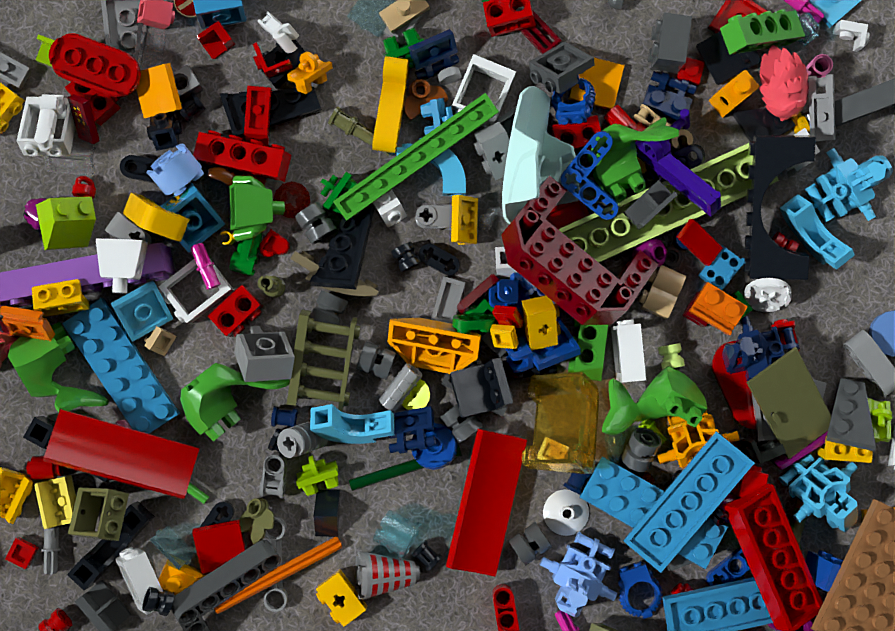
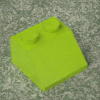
M92 197L49 198L36 204L44 250L88 247L96 221Z

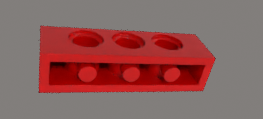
M208 130V133L199 132L193 153L198 162L285 182L292 156L285 151V147L276 144L266 147L263 146V142L250 139V143L242 141L243 138L235 135H229V138L221 137V133ZM224 146L223 153L219 155V149ZM246 150L244 158L240 159V153ZM264 155H267L266 162L261 164V158Z

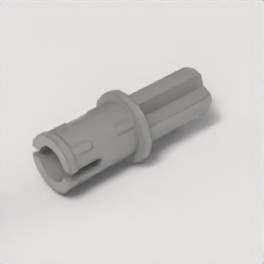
M59 527L44 529V549H41L44 552V574L57 573L58 551H61V548H59Z

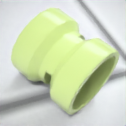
M681 343L658 347L659 355L664 356L661 362L662 370L667 366L672 368L685 366L684 359L681 355H678L682 350Z

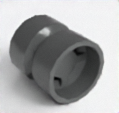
M320 202L306 207L295 216L300 227L307 230L305 235L312 245L321 242L337 231L332 220L325 217L327 212ZM319 222L321 223V225H319V226H317L316 228H314V225H315V224H317V223H319Z
M321 290L316 301L319 306L313 308L310 318H314V321L339 325L340 318L338 315L344 313L348 301Z
M366 341L356 369L366 373L373 371L375 376L387 380L397 352L387 348L380 350L378 345ZM377 358L382 359L381 365L375 364Z
M456 404L440 417L447 427L453 428L452 434L461 443L483 425L476 415L464 417V420L459 423L457 418L460 416Z
M636 428L622 454L623 463L630 469L638 472L648 471L654 461V456L662 444L660 436L650 429Z
M536 522L525 528L523 535L518 533L508 540L525 566L536 559L537 553L543 554L552 548V545Z

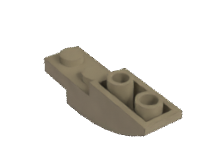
M295 251L290 258L310 271L305 278L310 281L312 275L316 274L319 268L313 262L314 257L305 251H302L301 254ZM359 279L356 290L322 287L338 294L353 297H378L380 294L376 290L378 285L368 279L365 282Z

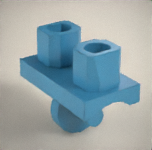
M444 98L430 100L429 103L420 107L423 118L433 117L434 125L424 127L425 135L453 116L452 107H445Z

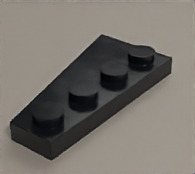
M312 87V91L308 94L298 92L296 88L272 91L269 127L322 110L315 88ZM247 92L235 94L220 93L233 135L238 137L244 136Z
M370 204L348 221L344 217L342 218L335 238L332 237L329 243L330 248L325 257L321 258L316 274L312 275L309 281L311 286L357 289L375 210L373 204Z

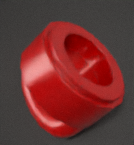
M79 176L73 185L72 194L75 197H92L93 199L96 194L95 184L89 177Z

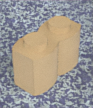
M662 265L655 269L648 280L651 282L649 289H644L640 296L639 302L642 303L640 308L663 319H668L686 276Z

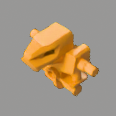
M706 410L702 415V420L696 427L690 426L686 420L678 416L667 417L670 425L667 430L670 439L673 441L674 449L657 455L659 463L677 460L679 467L685 468L715 431L718 432V429L715 428L713 415H708ZM737 431L721 434L730 443L740 440Z

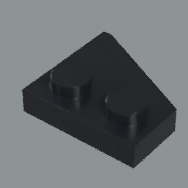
M766 108L741 110L732 114L749 141H753L754 135H782L796 126L791 118L781 121L779 117L774 116Z

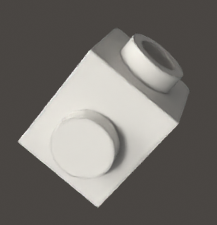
M392 189L373 202L387 227H391L407 217Z

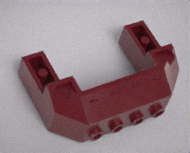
M549 175L539 187V198L528 201L501 234L508 265L580 324L612 325L628 311L658 264L640 250L625 264L617 277L614 276L546 220V217L567 192L566 188Z

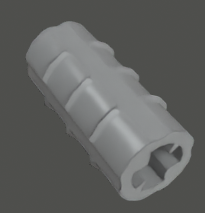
M406 363L395 379L391 381L392 383L389 387L385 389V392L379 399L380 403L386 409L395 412L404 403L405 398L410 395L414 386H417L418 381L423 376L422 373L415 366Z

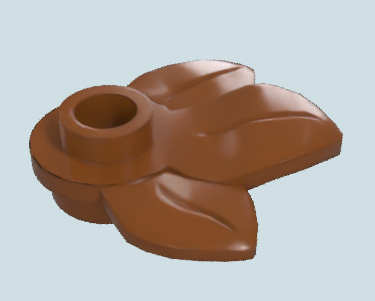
M416 79L409 87L410 95L404 104L405 113L412 120L419 114L422 116L421 105L439 98H444L445 103L448 101V96L440 86H432L424 79ZM422 87L425 92L420 95L416 92V89ZM432 116L424 117L426 120L433 122Z

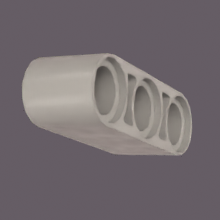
M861 330L843 344L845 350L848 349L851 352L849 355L858 367L863 368L864 375L873 387L876 385L879 389L877 392L881 396L886 397L895 390V367L866 331Z

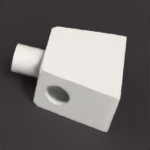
M96 238L100 276L105 279H113L112 293H127L128 280H140L148 242L143 240Z

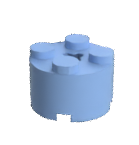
M184 144L177 145L176 148L178 150L174 153L171 150L165 152L150 166L153 171L147 170V174L165 195L174 194L178 196L187 189L186 184L191 180L196 181L204 174L201 170V164Z

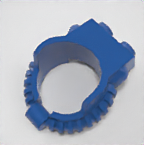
M577 75L579 88L586 92L583 95L582 101L575 104H565L561 100L565 92L561 94L556 91L553 92L552 105L556 111L555 118L559 124L585 123L587 118L591 116L596 96L595 89L588 80L580 78L579 75Z
M638 561L633 564L634 566H624L618 571L620 577L618 585L621 588L619 590V601H621L622 608L629 612L630 615L642 616L643 619L652 617V612L659 608V604H661L663 599V590L661 589V584L659 585V581L653 578V572L647 569L644 562ZM647 582L652 585L655 594L649 608L640 610L630 606L628 592L635 583Z

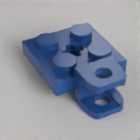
M514 272L510 275V279H501L497 282L496 286L489 288V305L493 308L495 305L516 307L523 318L522 301L530 299L531 295L541 297L545 296V294L522 275Z
M558 317L557 321L561 330V334L557 335L558 345L532 351L525 338V332L522 331L518 333V351L514 352L513 349L505 348L509 354L506 357V362L514 373L533 368V363L538 371L580 355L581 348ZM514 361H522V363L518 365L513 363Z

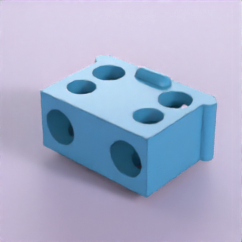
M723 245V249L711 265H706L698 275L703 281L711 283L720 290L725 288L744 264V258L740 259ZM721 254L726 255L727 259H722ZM707 272H711L713 277H708Z

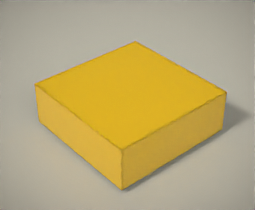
M492 324L490 332L494 347L517 349L519 343L515 326Z

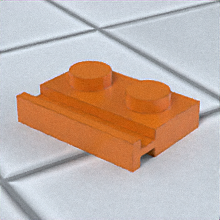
M706 282L689 312L730 336L748 306L711 283Z
M1 306L0 315H3L2 321L11 335L51 341L55 336L49 321L42 317L44 315L42 311Z

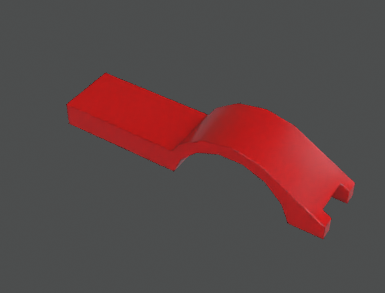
M247 85L244 135L248 143H250V139L263 142V146L269 147L272 88ZM264 155L261 158V164L266 162L267 155ZM247 173L242 174V176H253L263 184L266 183V178Z

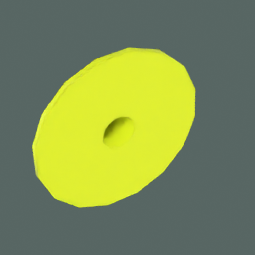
M420 379L417 386H414L410 395L403 401L402 406L404 408L413 410L427 406L430 401V390L425 381Z

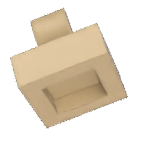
M156 326L151 336L144 338L146 342L144 346L151 351L165 356L177 336Z

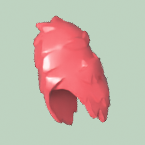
M772 45L768 53H764L761 59V86L758 89L764 96L761 99L766 103V109L774 116L779 117L781 121H785L799 115L807 103L809 89L807 83L808 72L797 53L793 52L791 55L786 48L780 50L777 46Z

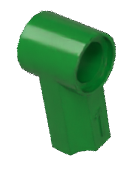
M263 233L254 238L239 241L237 251H234L230 261V271L249 276L254 275L255 270L253 269L254 265L258 263L257 253Z

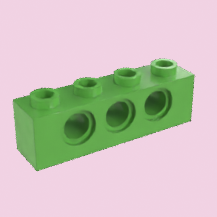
M781 9L774 13L766 11L760 15L751 13L745 17H742L740 14L728 19V24L720 28L729 55L769 49L772 45L777 47L788 46L805 37L796 10L786 12L785 9Z
M574 319V327L578 328L577 336L572 337L581 348V353L585 349L591 351L592 360L585 363L581 359V354L577 355L574 359L569 360L568 372L572 373V378L601 381L608 325H582ZM586 327H592L595 330V337L592 340H588L584 336V329Z

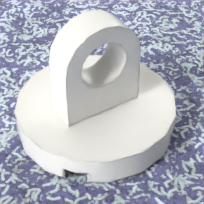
M776 278L755 279V281L746 286L744 298L756 311L774 312L780 310V307L783 305L785 307L789 305L792 300L791 287L785 281Z

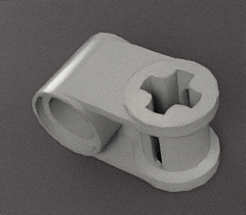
M422 205L416 211L415 221L421 228L451 230L452 205ZM423 212H428V216H432V218L428 219V222H424V219L419 217L423 215Z
M118 211L105 229L107 233L116 239L136 240L135 237L138 235L143 241L148 242V245L151 244L150 234Z
M279 452L272 453L264 461L259 490L260 496L269 494L284 498L287 459L281 456ZM272 458L280 460V469H273L271 467L270 461Z

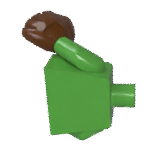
M226 167L208 169L207 172L210 178L220 180L230 186V230H234V233L230 231L221 232L220 235L229 234L230 236L229 241L222 244L232 245L235 240L242 241L254 238L265 231L267 225L273 222V215H284V201H273L272 190L267 189L265 184L253 176H240Z

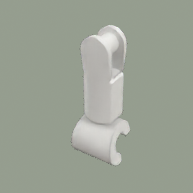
M267 11V15L257 22L273 36L285 52H294L297 47L291 40L297 39L299 34L289 23L282 24Z
M42 94V96H39L40 114L34 140L42 152H48L53 147L57 122L56 114L61 115L65 110L64 95Z

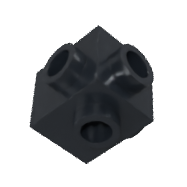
M173 112L159 113L150 117V126L147 127V134L149 139L153 141L156 151L174 148L179 145V134H182V127L180 121L175 120Z

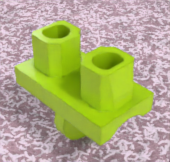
M867 398L875 442H889L891 440L892 419L890 402L875 401Z
M314 455L308 456L309 463L303 465V471L296 474L298 489L302 488L307 496L318 492V482L324 481L327 489L339 485L336 460L326 463L324 458L316 461Z

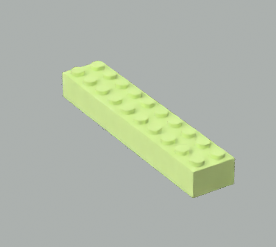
M749 143L690 169L712 188L721 193V207L747 196V189H751L752 179H748V165H752L753 155H749ZM776 176V178L770 183V185H772V184H774L775 182L779 181L777 176ZM664 181L662 184L671 193L675 191L678 195L640 230L623 212L648 189L618 203V213L613 219L605 220L596 213H593L558 230L600 263L649 239L682 226L689 219L695 220L707 213L668 181ZM613 205L604 208L603 213H613Z

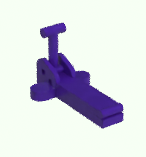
M682 109L680 111V118L670 127L678 130L690 128L689 110ZM669 139L648 142L636 141L635 145L639 149L637 157L646 163V170L653 180L661 181L664 178L710 217L717 210L721 209V193L672 156Z

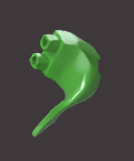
M665 117L654 122L642 132L620 124H612L602 130L610 133L613 144L591 173L595 183L614 198L617 203L624 201L627 197L625 190L632 188L635 193H639L646 188L637 159L636 140L646 142L663 141L679 136L678 129L666 126L667 120ZM606 136L602 138L596 137L598 143L594 148H591L597 157L601 155V153L597 152L601 146H608L606 143L608 138ZM587 154L589 166L593 164V157Z
M60 322L51 326L55 332V336L51 341L20 336L10 346L8 358L31 397L57 396L54 405L58 412L60 409L70 411L80 406L96 407L108 405L109 400L99 393L74 387H65L53 381V372L66 361L64 355L75 349Z
M214 363L181 390L180 401L186 419L200 435L205 432L208 437L215 441L226 432L218 423L220 419L228 428H231L241 420L234 410L237 404L231 394L232 385L279 389L288 386L290 380L245 382L242 373L225 365Z
M670 366L664 368L653 379L636 403L624 385L613 378L609 380L611 408L603 423L602 432L616 435L624 432L634 422L678 416L686 420L690 426L696 427L707 410L706 399L696 383L685 374Z

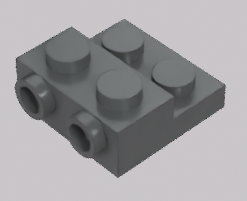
M563 42L529 62L530 78L535 84H544L547 91H556L561 94L578 84L577 75L595 66L594 57Z

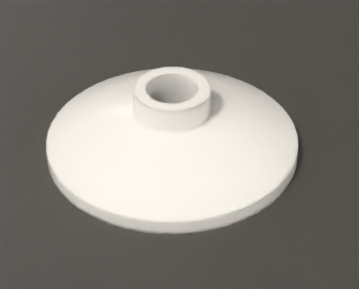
M563 489L554 492L546 500L543 516L547 526L553 532L569 536L578 533L585 527L589 518V507L586 501L579 498V494L569 489ZM569 509L571 515L566 518L563 516V511Z

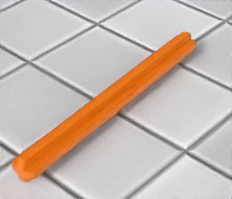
M334 537L275 568L214 608L215 612L220 614L340 550L342 544L339 538Z

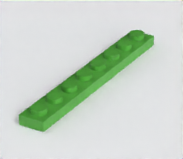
M484 93L334 200V204L346 221H348L497 115L499 111L488 95Z

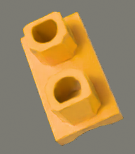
M304 52L300 56L299 67L289 72L287 77L289 81L295 82L298 92L308 94L312 91L311 82L323 84L327 81L326 72L333 69L332 62H323L317 54L313 55L310 52Z

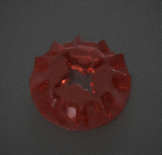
M291 181L282 183L275 191L273 200L284 201L285 212L283 216L295 218L300 211L310 205V194L301 183ZM287 191L293 196H298L295 199L297 208L291 203H285L288 200Z

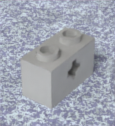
M497 122L474 133L477 140L474 143L475 149L479 156L483 155L485 160L481 162L486 174L491 173L495 181L504 177L510 141L506 130L500 122Z

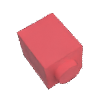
M140 0L137 23L159 29H166L170 24H173L175 19L173 3L163 0Z

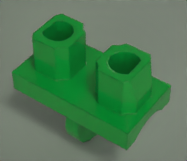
M415 28L402 32L406 41L404 45L398 46L395 36L384 39V57L397 58L403 55V59H409V69L414 68L408 47L424 40L419 37Z
M345 172L336 187L334 185L339 178L335 175H332L329 181L323 178L320 181L325 186L320 193L321 195L326 197L330 190L332 191L323 204V207L329 212L332 210L341 214L333 201L339 198L344 191L347 192L357 185L352 179V175L348 172Z

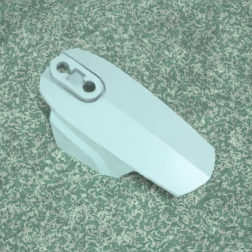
M535 86L525 88L519 95L509 141L502 191L503 217L508 224L513 221L528 201L539 198V187L549 175L561 184L562 173L576 157L572 145L547 133L551 99L544 91ZM567 173L565 175L568 178L566 182L568 184L574 182L578 185L575 190L579 192V182L575 179L577 175L575 173L572 175ZM567 190L556 205L576 202L579 199Z

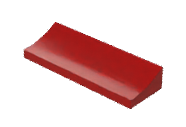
M60 409L43 461L184 499L200 448Z
M483 429L477 430L446 567L496 577L527 439Z
M765 484L746 496L724 504L723 507L729 515V521L775 628L781 631H796L818 614L823 603L774 485Z

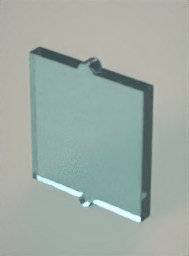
M358 0L347 17L360 25L362 30L366 29L379 37L386 27L379 12L396 1Z
M169 525L163 530L159 529L156 535L150 539L178 570L185 564L188 565L196 555Z

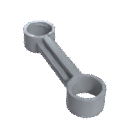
M275 516V521L280 522L283 527L281 535L278 537L271 536L266 529L264 537L281 557L280 564L277 566L279 567L282 565V537L286 533L287 526L282 518ZM283 580L270 586L264 596V605L272 612L282 610L288 602V593L283 588ZM271 591L282 593L285 599L282 605L274 607L268 602Z

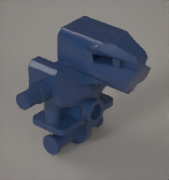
M745 316L740 319L743 333L739 334L735 343L725 344L722 357L727 372L733 374L746 371V381H749L794 347H797L798 350L800 347L799 343L795 342L792 332L793 328H786L781 331L786 342L783 345L776 326L772 327L771 331L760 333L758 329L754 330L749 316Z

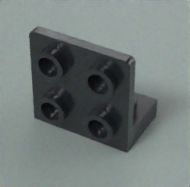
M721 31L696 45L699 54L717 85L762 61L757 51L729 55Z
M501 358L492 359L484 365L452 371L449 374L462 418L502 409L513 403Z

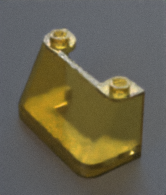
M584 372L531 376V381L528 385V395L536 403L533 445L526 446L522 452L523 465L528 469L592 474L595 468L599 390L597 385Z

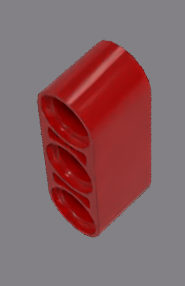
M499 584L492 591L498 631H520L512 589L506 584ZM500 591L509 593V598L505 601L498 600L496 596ZM505 614H510L513 617L512 622L509 624L502 623L500 619Z

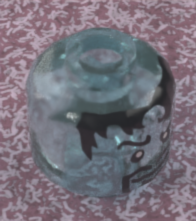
M797 11L805 37L797 40L794 44L805 47L819 36L817 32L820 30V25L809 12H804L800 15Z

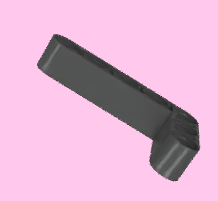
M895 78L836 100L835 127L895 106ZM809 111L801 115L805 116L810 126Z
M261 540L175 595L171 611L183 631H210L202 616L274 570L280 564L281 557L268 540Z

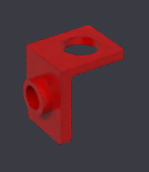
M257 42L253 44L257 56L253 57L258 70L263 69L267 78L293 68L289 59L268 67Z

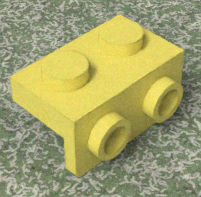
M69 475L35 483L34 486L43 528L49 529L55 526L70 524L76 500L72 476Z

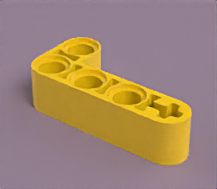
M385 56L383 84L372 150L396 153L407 89L406 81L409 75V59Z
M133 192L130 193L123 214L137 226L179 242L182 241L190 220L165 210L151 199Z

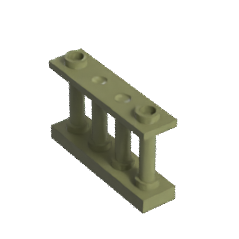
M302 309L298 319L294 348L295 359L289 383L287 405L296 406L298 399L308 397L339 402L338 410L343 412L344 406L349 405L350 392H346L354 339H359L361 326L356 325L357 318H352L350 327L314 321V318H310L311 311ZM315 330L349 336L347 349L312 344L311 341L307 340L308 332ZM315 353L346 358L344 371L308 366V363H304L305 354ZM306 375L342 380L341 392L335 393L305 388V385H301V379L306 377Z

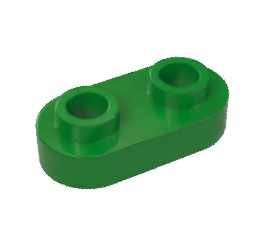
M460 314L453 316L452 327L456 328L459 333H470L471 330L490 332L492 324L498 325V322L494 315Z

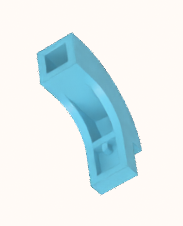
M407 143L402 144V147H397L396 156L413 144ZM448 149L430 163L434 164L442 175L443 196H466V179L463 167L457 156Z
M797 194L780 207L789 228L808 252L823 265L828 263L837 270L855 256L852 248L835 238L824 227L815 212L813 204Z
M333 404L311 408L310 430L316 435L334 442L349 444L374 443L376 438L394 435V413L389 410L366 415H353L341 412Z

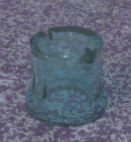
M389 510L380 523L382 528L376 530L373 540L386 547L390 553L398 554V559L402 561L415 542L422 524L420 522L414 524L410 521L411 518L402 517Z

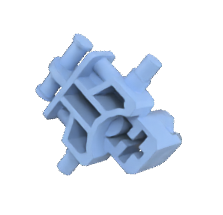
M580 531L577 533L574 542L589 547L587 553L567 545L566 548L568 550L563 561L558 563L543 557L540 562V566L552 572L554 582L561 586L555 597L558 608L573 617L580 615L588 599L595 601L599 595L614 601L617 596V592L609 589L602 583L606 571L610 570L611 566L594 557L597 551L611 559L615 548H610L600 543V540L597 538L591 539L581 534Z

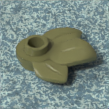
M254 498L248 503L247 511L239 519L242 533L249 531L252 543L256 544L264 538L266 529H273L275 518L273 512L269 510V504L266 499Z

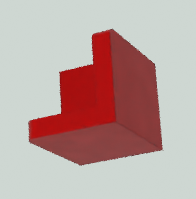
M219 21L196 36L212 59H216L235 45Z

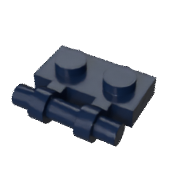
M450 29L408 47L413 66L418 70L415 72L418 80L425 77L427 79L434 76V73L460 63L457 54H455L458 53L454 33Z
M653 71L650 80L658 82V86L649 84L642 104L648 106L655 113L678 120L680 118V111L682 109L690 110L693 100L685 97V92L694 95L697 86L690 84L685 79L678 80L669 77L670 74L663 72L661 74ZM666 85L678 89L677 94L665 90Z
M431 406L394 413V435L389 436V438H397V443L389 444L390 453L399 452L403 454L407 453L408 450L418 448L419 450H426L429 446L436 445L435 436L426 437V432L435 431L434 410ZM417 434V439L406 441V436Z

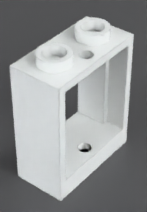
M473 54L452 104V110H455L456 114L466 107L461 102L475 70L505 82L496 105L499 113L481 125L489 127V125L495 124L515 78L516 71Z
M26 97L17 137V143L23 155L70 156L76 127L68 97H64L65 110L63 114H56L57 119H65L61 139H53V147L48 152L40 151L38 144L33 139L37 119H39L40 114L39 97Z
M195 259L158 286L162 291L161 295L168 305L171 303L176 309L174 314L182 323L185 321L188 324H192L234 291L215 265L213 268L221 283L218 286L219 291L190 314L170 288L198 267Z
M634 320L616 322L617 326L611 327L616 380L619 382L646 380L641 324H634Z
M129 547L119 553L120 556L115 558L137 608L148 615L153 611L147 612L142 610L143 599L148 587L157 588L160 592H163L146 553L138 548L133 549V547Z

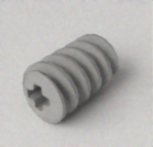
M310 421L284 429L280 432L277 439L278 449L286 458L297 457L323 448L328 442L327 439L316 435L310 430Z

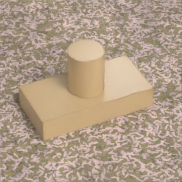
M397 0L380 11L379 15L393 34L428 11L430 6L426 0Z

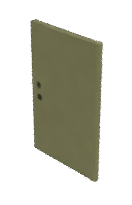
M794 347L746 382L777 441L783 444L786 451L785 456L788 459L828 431L831 414L797 347Z

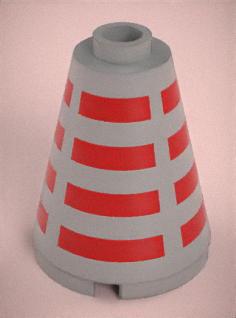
M363 551L357 552L355 581L356 584L358 583L361 586V589H356L359 600L415 585L416 580L420 579L419 566H415L414 561Z

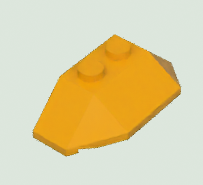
M425 318L390 319L387 342L391 347L393 346L406 363L417 368L450 374L452 371L465 368L478 359L481 335L472 330L470 333H459L456 328L452 327L451 323Z

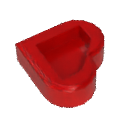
M272 229L269 230L259 246L260 253L265 257H273L275 254L284 255L290 249L289 242Z

